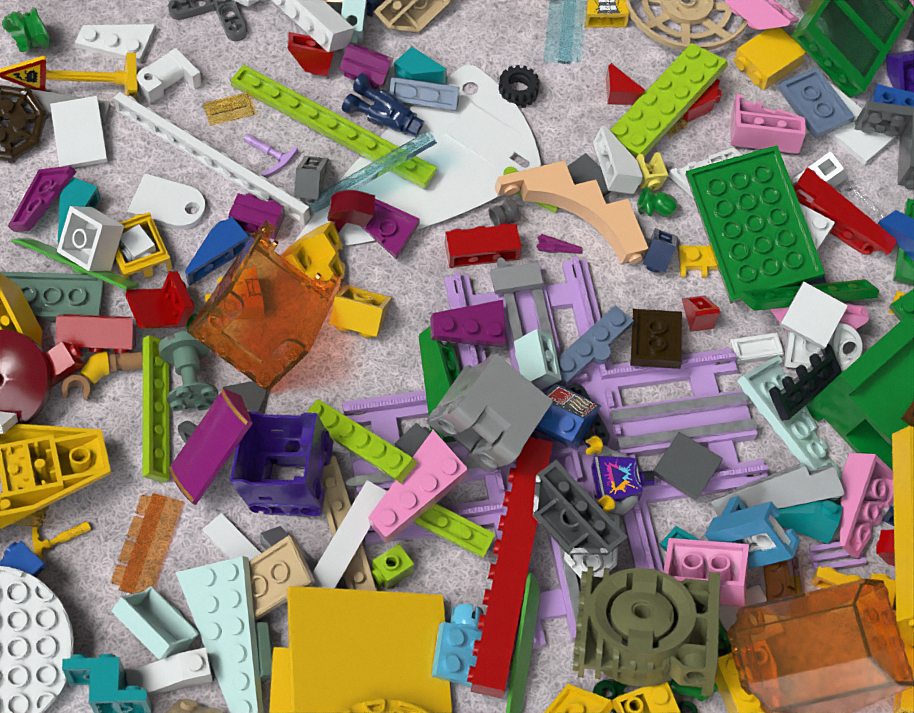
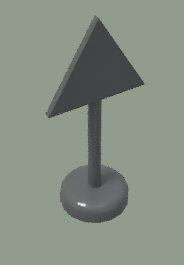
M272 377L224 386L223 388L241 395L248 411L260 412ZM184 421L178 425V432L185 444L197 428V425L191 421Z

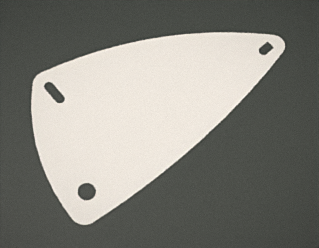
M462 66L447 77L446 84L460 87L457 110L414 104L410 110L415 112L417 117L424 121V125L417 137L410 134L404 135L402 132H397L390 128L380 136L437 167V173L426 188L423 189L361 156L339 180L295 242L310 231L329 222L327 217L330 208V198L333 194L343 190H358L375 195L376 199L420 218V224L416 230L476 208L498 197L494 187L498 176L504 174L505 168L514 167L519 172L541 166L539 152L531 129L517 105L509 103L502 98L499 93V84L476 66ZM473 82L477 84L478 91L472 95L466 94L463 91V85ZM470 103L478 106L523 135L495 165L444 135V132ZM508 153H517L526 159L530 165L526 168L520 166L508 157ZM346 223L338 233L342 246L375 241L363 228L351 223Z

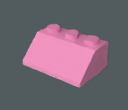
M669 538L663 572L674 577L679 582L686 578L708 580L709 572L720 573L719 604L745 607L749 544Z

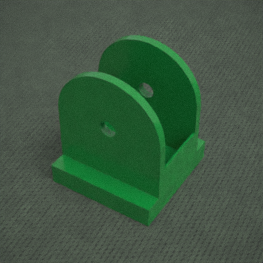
M907 315L806 406L811 416L817 422L824 418L856 453L876 454L892 471V434L909 426L900 418L914 400V320Z

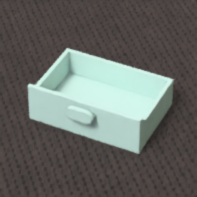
M152 586L148 587L145 591L121 597L112 609L113 614L159 660L185 652L199 634L181 616V613L174 606H171Z

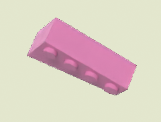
M432 430L412 457L418 464L401 484L397 481L392 484L368 517L369 524L386 544L468 477V468L434 430Z

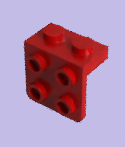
M178 271L168 272L162 289H130L125 294L136 323L141 329L186 327L190 315L194 311V302L190 299L185 282L182 281Z

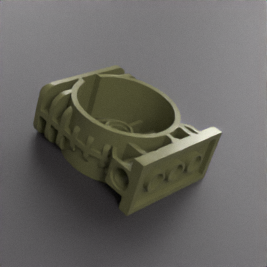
M588 566L587 571H582L573 671L578 672V677L584 678V669L595 670V679H600L602 671L612 680L636 687L655 686L674 679L679 685L701 687V696H713L718 662L720 573L709 572L708 580L686 578L679 582L664 572L649 568L625 569L610 576V568H604L603 577L593 576L592 566ZM609 613H611V615H610V621H611L612 627L610 626V624H609V622H608V620H607V616H606V615H608ZM673 620H675L677 622L676 628L671 632L673 627ZM622 639L628 642V646L622 644ZM659 643L658 648L652 649L653 644Z

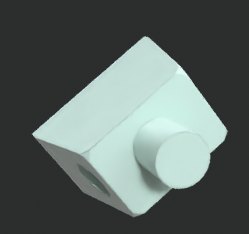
M343 0L341 16L354 27L350 42L363 46L367 21L366 0Z

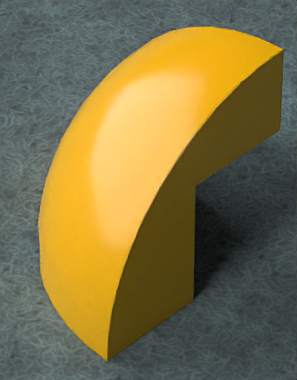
M332 221L319 226L298 239L277 259L281 267L292 277L311 286L335 287L341 285L344 278L345 263H342L339 258V250L343 247Z

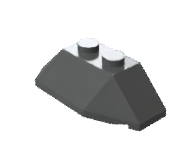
M557 460L553 461L536 475L532 516L568 555H608L628 538Z

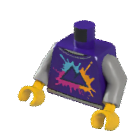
M593 436L585 442L591 445V447L586 449V454L593 455L595 453L596 455L591 464L597 496L596 503L606 514L625 515L637 505L643 493L642 487L654 486L653 470L639 471L635 458L628 457L603 445L599 437Z

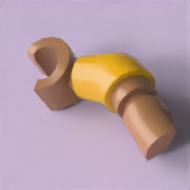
M101 352L90 356L79 372L80 375L68 376L62 383L63 400L69 397L68 391L72 387H80L84 390L83 399L88 401L90 397V384H96L102 377L109 376L111 372H117V369H121V371L143 369L142 352L120 353V356L116 357L115 354Z

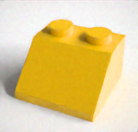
M345 284L334 298L329 324L334 325L336 329L341 331H357L363 337H377L382 329L392 297Z

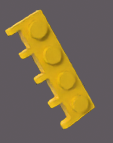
M679 245L680 277H686V270H701V277H707V270H718L710 246Z

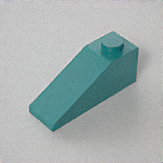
M72 177L60 192L58 244L70 206L93 207L95 209L101 199L97 186Z
M823 499L779 508L780 515L775 517V519L783 528L793 529L794 532L829 544L840 522L843 506Z

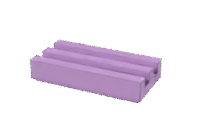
M840 542L815 545L808 548L814 572L818 566L840 570L865 566L867 561L866 558H863L864 552L862 550L857 559L819 565L818 562L851 557V555L846 551L822 555L815 554L843 549L840 546Z

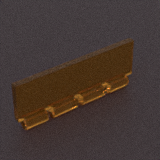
M152 493L151 497L141 495L135 513L144 516V519L133 516L127 533L128 538L136 541L125 540L118 561L127 564V567L116 564L110 581L111 584L120 586L119 591L134 594L145 591L150 586L154 588L183 501Z

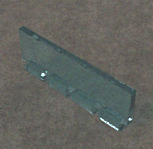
M550 0L543 62L570 64V61L578 62L580 60L585 0Z

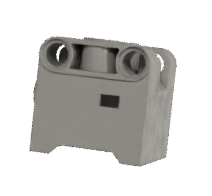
M494 353L480 364L473 367L468 365L463 368L438 406L431 412L426 423L443 437H453L469 451L467 457L484 471L508 465L519 456L524 444L553 401L502 357Z

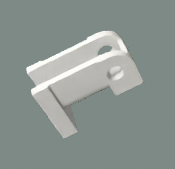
M174 48L168 54L138 72L139 92L152 105L164 97V89L181 78L194 90L202 85L200 72L177 48Z

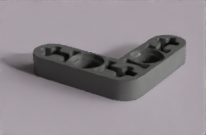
M171 0L168 4L169 15L175 20H183L216 11L229 40L237 42L243 40L246 36L245 23L234 0H212L213 2L211 3L210 0H202L206 2L203 6L194 5L199 0ZM226 11H232L235 13L231 17H225L222 15ZM235 23V27L239 32L235 33V31L232 30V24Z

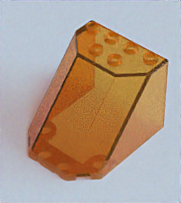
M861 579L740 608L736 614L737 620L734 625L730 626L727 635L729 643H731L741 688L748 695L754 694L760 701V708L765 713H852L914 687L913 670L906 656L905 644L900 636L896 615L892 610L888 589L884 581Z

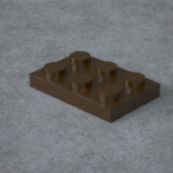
M633 309L632 319L634 322L632 325L630 366L681 369L682 312Z

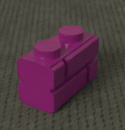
M350 42L347 45L339 70L344 72L345 77L356 80L359 74L364 73L370 78L371 86L378 88V85L382 87L385 84L394 58Z
M250 193L246 195L237 194L228 218L232 216L244 231L274 240L285 217L284 206H281L280 203L274 200L267 202L258 199L257 196Z

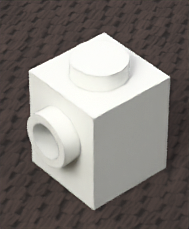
M139 224L121 235L119 242L122 249L121 254L127 263L157 253L155 244Z

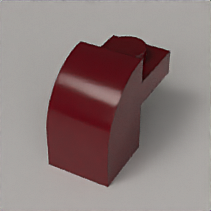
M343 190L333 194L330 198L327 220L329 222L332 221L338 233L346 223L365 227L374 216L375 195L357 190Z

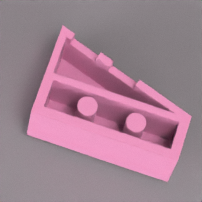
M736 94L731 110L732 146L765 149L778 145L780 152L799 154L806 135L804 117L778 108L776 111L765 108L762 102L756 101V104L743 100L742 95Z

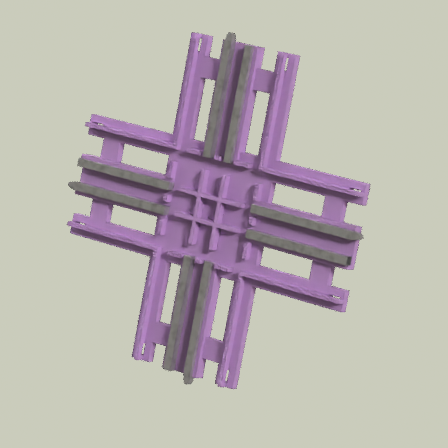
M573 256L572 261L562 263L566 283L545 286L543 279V287L502 294H495L493 292L473 295L468 274L460 275V272L457 271L454 272V276L444 278L450 310L503 300L505 338L511 366L519 373L514 341L536 329L553 336L557 358L561 355L551 310L572 308L579 338L601 319L587 260H579L578 256ZM500 257L497 261V268L508 267L505 260ZM536 261L526 262V264L536 263ZM538 263V264H539L540 271H541L542 279H543V274H542L541 266H540V263ZM457 343L462 370L465 366L471 365L473 367L486 360L483 345ZM732 348L681 355V369L630 366V362L612 364L611 357H609V360L604 364L592 362L567 385L579 384L583 386L591 401L601 405L598 413L610 434L607 447L632 458L665 453L678 432L722 457V462L700 496L727 492L768 476L769 468L768 465L764 464L763 459L740 463L737 459L733 443L755 440L757 424L755 418L751 419L747 406L753 403V401L743 390L719 393L715 376L736 374L738 370L735 362L737 356L736 353L732 352ZM728 361V363L716 365V362ZM688 380L693 397L623 407L619 390ZM558 381L557 383H555V384L560 385V386H562V387H564V388L567 387V386L563 385L560 381ZM553 384V385H551V386H549V387H547V388H545V389H543V390H541V391H542L543 393H546V392H547L550 388H552L555 384ZM425 390L342 402L343 414L361 426L371 425L372 433L393 446L400 439L397 421L429 417ZM357 412H364V413H365V414H359V415L349 416L350 413H357ZM594 427V428L592 429V431H593V433H594V436H596V434H595V432H594V431H595V427ZM534 430L530 435L531 438L553 442L548 465L557 460L596 502L597 496L591 471V464L596 455L595 453L593 455L586 454L588 447L584 440H582L576 451ZM459 442L446 443L468 468V477L462 482L484 479L488 500L442 507L483 528L494 527L496 539L501 540L503 531H499L498 526L500 516H506L508 507L503 506L505 491L511 492L512 483L507 482L510 467L516 468L517 460L508 465L484 471L467 457L469 451ZM350 452L354 477L346 480V488L356 489L358 496L368 480L386 491L390 489L395 482L394 479ZM759 473L757 476L747 477V475ZM654 475V486L642 487L643 493L637 505L625 515H622L626 535L628 536L627 541L634 568H649L663 572L647 504L688 498L689 496ZM412 523L390 542L434 536L435 534ZM370 526L364 537L365 546L385 543L377 532L369 533V531L374 530ZM548 532L559 589L540 592L532 648L545 647L546 645L541 623L543 620L566 617L571 642H575L581 578L564 561L565 551ZM524 588V594H523V599H522V604H521V609H520V614H519V620H518V625H517V630H516V640H517L518 630H519V624H520V620H521V613H522V607H523V601H524V595H525V588ZM609 613V614L606 615V616H607V620H608L610 626L612 627L611 621H610V615H611V613Z

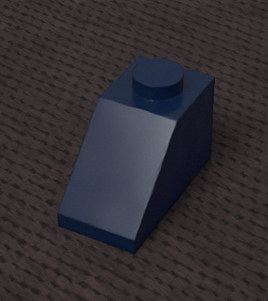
M657 228L654 229L648 245L649 249L643 260V265H646V269L654 273H660V271L666 273L676 248L677 236Z

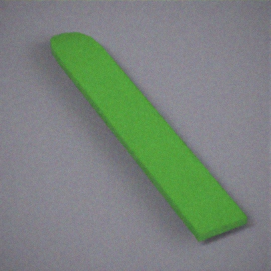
M31 238L11 239V242L26 246L49 258L73 267L74 272L90 274L124 290L138 288L139 284L110 271H88L58 253L57 248Z
M529 572L527 573L515 657L512 659L510 666L512 676L506 713H522L540 599L538 580L533 573Z

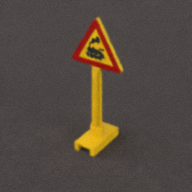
M126 52L124 71H115V73L46 70V56H40L1 68L0 78L32 90L45 92L46 80L115 83V85H125L126 96H131L136 100V53Z

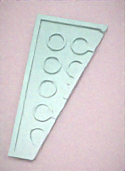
M780 355L738 379L737 382L742 387L743 392L750 397L757 406L759 413L767 419L774 432L781 437L790 453L800 463L805 464L808 472L832 463L842 485V474L837 464L829 460L825 452L828 449L825 441H819L815 430L818 428L807 407H803L789 420L781 421L769 390L776 386L781 391L784 388L782 379L790 376L789 373L784 374L780 366L783 362ZM838 496V497H833V498H828V499H829V501L834 502V501H835L836 499H838L840 496Z
M242 556L176 572L230 713H264L248 557Z

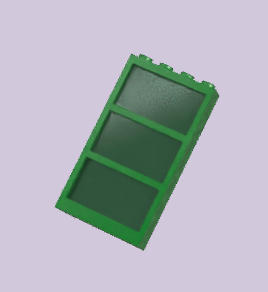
M813 0L791 37L845 95L851 98L865 92L914 11V6L909 0Z

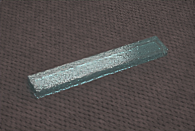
M426 131L321 192L318 200L314 199V202L305 203L314 215L330 205V198L333 194L343 190H357L432 147L437 142L434 136Z

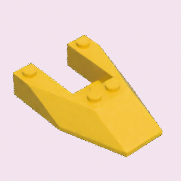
M15 424L4 434H0V478L3 493H0V529L110 475L111 469L102 429Z

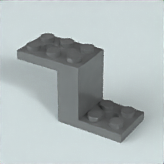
M867 101L855 121V130H861L864 133H884L887 136L899 135L897 185L905 186L907 189H914V107Z

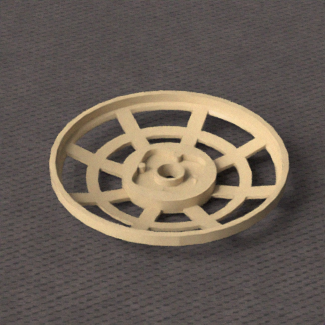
M625 0L629 15L638 28L653 40L674 49L685 50L691 44L690 39H701L716 34L723 38V40L697 45L705 50H713L734 41L748 26L747 20L744 18L735 33L731 34L722 29L729 21L732 13L731 7L725 2H714V0H690L691 4H686L682 0H641L644 12L649 21L643 23L635 14L630 1ZM648 2L660 4L663 14L655 17L650 10ZM711 11H725L723 18L717 25L708 18ZM672 20L675 23L681 24V32L672 30L664 26L663 23ZM699 23L709 29L701 33H690V25ZM657 27L669 35L681 38V43L664 38L651 29Z

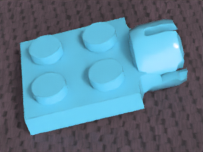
M458 604L457 607L452 608L450 623L442 622L439 624L431 677L471 688L472 683L467 682L470 665H476L477 657L472 656L475 639L481 640L482 631L477 630L480 614H484L483 609L476 606L474 612L473 605Z

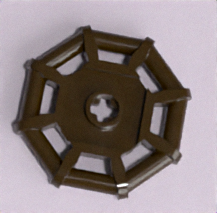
M0 85V122L2 120H10L8 121V127L0 126V145L5 148V151H0V160L8 161V163H14L15 159L42 144L41 137L45 121L49 116L48 112L41 107L32 94V90L28 87L23 89ZM3 95L19 98L16 102H13L10 99H4ZM28 103L34 113L27 115L23 107ZM30 123H35L33 133L29 134L27 132L28 126H30ZM23 140L26 141L18 147L12 149V147L18 144L19 142Z

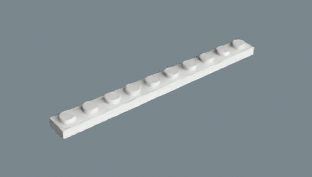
M121 92L114 97L116 111L258 198L267 202L269 200L277 201L281 206H284V213L299 223L305 225L310 219L309 206L305 202L300 201V199L289 195L285 189L277 188L269 183L265 177L258 176L251 172L244 164H238L231 160L226 153L216 151L206 141L198 140L188 130L180 129L171 120L157 115L153 109L139 104L133 97H127Z

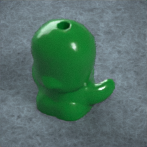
M649 187L644 188L637 202L639 214L646 212L648 216H652L654 211L662 217H671L678 209V203L674 196L665 192L654 193Z

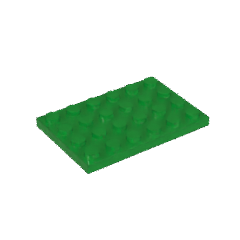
M778 145L686 171L685 175L730 304L742 301V294L745 291L791 287L824 277V269Z

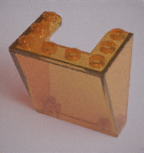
M265 221L249 238L188 328L187 333L268 392L310 352L344 280L335 273L328 281L320 280L322 276L320 273H317L312 279L274 251L279 243L277 240L270 241V236L273 234L275 227L268 221Z

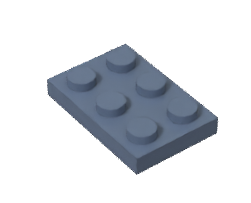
M817 67L781 82L778 86V90L796 114L805 118V126L815 139L848 125L855 119L854 114Z

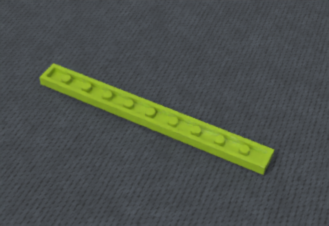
M244 64L230 80L231 86L423 189L426 188L437 173L436 166Z

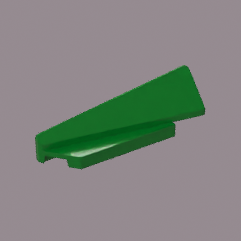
M429 326L418 336L428 415L438 406L461 373L453 346L449 342L443 344L441 341L431 340V327ZM430 426V430H434L445 443L456 441L451 436L443 437Z

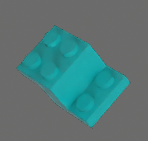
M76 654L70 658L62 659V671L70 685H89L88 702L94 713H152L153 704L147 689H143L140 686L126 687V671L120 657H116L114 654H101L99 658H88L86 655Z

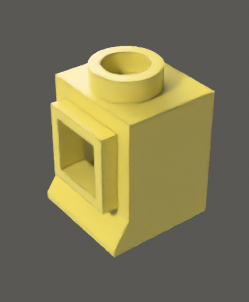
M655 152L649 163H645L643 154H638L636 160L643 173L640 188L649 187L653 191L661 188L668 177V173L660 152Z

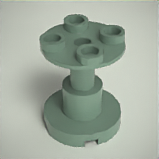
M198 331L174 333L175 338L169 341L165 337L158 345L160 358L164 362L174 364L175 372L182 376L183 382L182 386L173 389L167 395V402L170 404L171 410L181 411L196 407L197 410L210 408V402L214 401L218 396V389L215 385L198 382L197 373L201 370L200 359L207 356L210 352L209 338L207 336L203 338L202 333Z

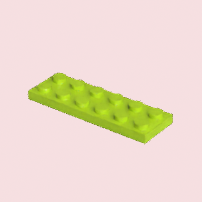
M691 43L617 121L610 131L631 155L637 157L638 154H643L645 157L728 67L727 60Z

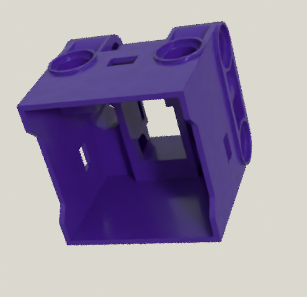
M248 411L253 423L236 447L230 477L233 487L251 512L258 513L263 511V514L320 516L323 511L325 489L322 486L324 467L328 466L331 462L334 441L331 439L329 431L325 428L318 414L264 415L256 411ZM273 464L284 467H305L304 476H294V480L271 479Z

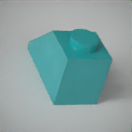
M412 46L394 62V73L397 78L447 84V68Z

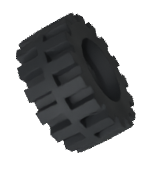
M516 65L515 68L510 66L508 70L505 69L500 75L498 85L502 98L509 103L516 104L517 107L521 105L524 108L526 104L530 106L533 101H536L539 93L540 80L537 73L533 74L534 70L531 68L527 70V66L524 65L523 68H520V65ZM520 82L528 88L525 90H515L510 85Z

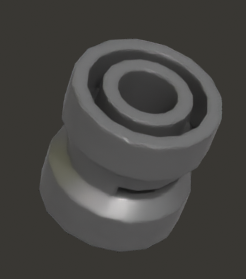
M511 198L503 201L500 206L494 205L488 209L489 217L494 226L508 222L513 223L521 218L519 208Z

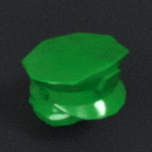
M32 7L30 12L22 14L20 11H12L4 17L2 27L16 41V46L20 52L32 51L38 47L50 48V36L36 8Z

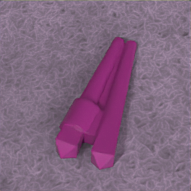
M544 234L537 237L539 243L536 247L539 251L582 253L583 248Z

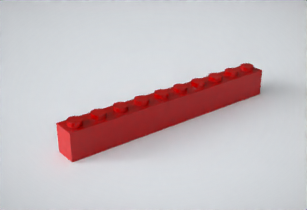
M529 437L521 453L515 459L517 460L516 468L510 467L507 483H512L511 492L505 491L503 506L508 507L506 516H500L498 530L503 531L501 540H495L493 555L498 556L497 562L490 565L488 579L493 580L491 589H485L483 605H488L486 615L480 614L477 630L482 631L481 640L475 639L472 656L477 657L476 665H470L467 682L472 683L470 692L503 699L537 526V520L532 516L536 475L549 464L553 444L550 441Z

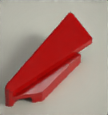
M810 168L805 169L793 187L798 202L834 221L835 223L830 234L861 254L882 251L889 255L897 240Z

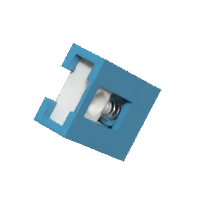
M738 496L729 499L722 515L712 519L705 533L708 541L749 544L748 569L792 559L801 541L793 529L784 531L776 521L775 517H779L780 511L772 501L747 508Z

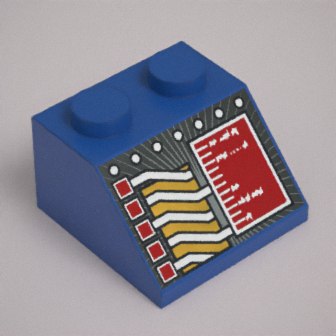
M555 384L544 393L553 402L534 430L577 451L601 405Z

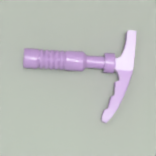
M247 134L244 142L267 155L275 156V159L280 161L268 171L265 170L263 177L271 176L282 170L298 154V148L295 146L287 154H284L281 151L274 150L272 146L250 134Z

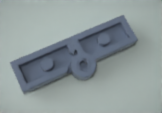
M616 305L557 358L562 379L560 382L567 386L592 362L596 364L606 363L611 352L609 346L633 325L634 320Z

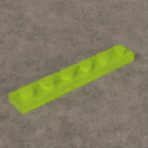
M148 335L143 338L142 477L164 483L170 480V472L168 470L170 467L169 403L167 402V395L169 394V363L164 362L160 358L158 345L162 339Z
M319 399L306 412L318 414L333 441L400 484L418 464L408 454Z

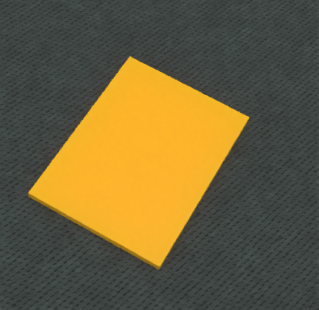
M289 586L287 588L291 713H340L355 704L378 698L406 701L425 709L429 713H452L450 682L431 677L439 624L445 622L443 595Z

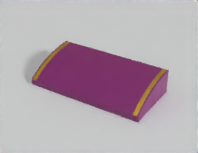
M225 388L222 389L168 469L177 487L194 505L199 502L253 423L241 395Z

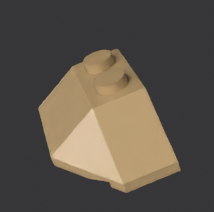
M386 0L373 13L390 30L418 33L450 3V0Z

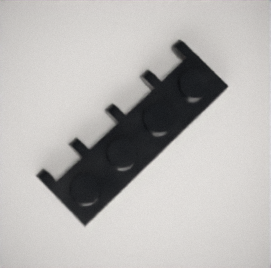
M827 344L824 349L821 348L823 356L820 357L818 354L813 353L809 357L810 367L806 368L802 364L796 367L798 377L794 380L790 376L784 377L782 379L784 388L781 391L776 386L769 390L781 421L791 419L842 373L830 344Z

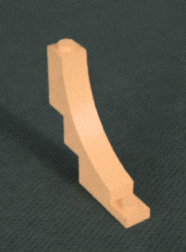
M565 160L498 176L494 187L497 196L503 194L513 195L520 190L523 201L549 204L572 212L602 234L613 248L621 264L628 262L636 264L642 261L649 249L629 200L624 199L606 204L597 180L574 185Z

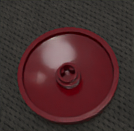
M0 330V412L16 413L18 419L16 424H29L40 414L49 398L52 385L50 363L44 350L30 337L11 330Z

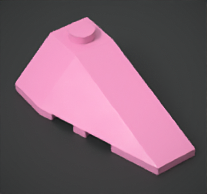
M849 453L842 473L844 495L841 496V506L843 507L840 522V546L853 558L859 557L871 538L872 527L874 524L881 522L883 519L882 511L885 507H890L894 501L893 471L876 454Z

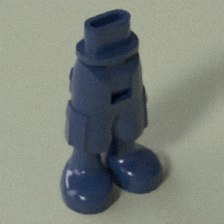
M364 73L359 74L354 82L353 91L374 101V104L370 105L358 96L350 93L342 104V111L347 114L354 112L367 114V120L378 126H385L394 131L402 132L404 135L410 134L417 137L424 125V121L418 118L415 112H412L407 106L399 102L394 95L385 90L379 92L374 90L368 75Z

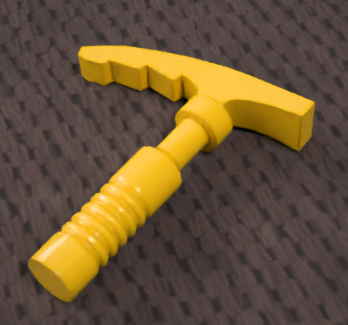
M35 517L32 525L33 547L35 552L44 560L45 550L51 549V546L67 542L76 536L91 531L88 521H85L80 525L78 524V526L59 533L53 539H46L41 542L38 535L40 523L38 518Z

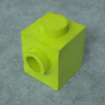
M397 544L373 560V571H371V574L377 584L383 583L388 590L414 572V563L401 545Z

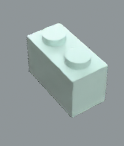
M536 329L514 341L515 356L518 361L520 374L540 391L562 380L554 340L551 334Z

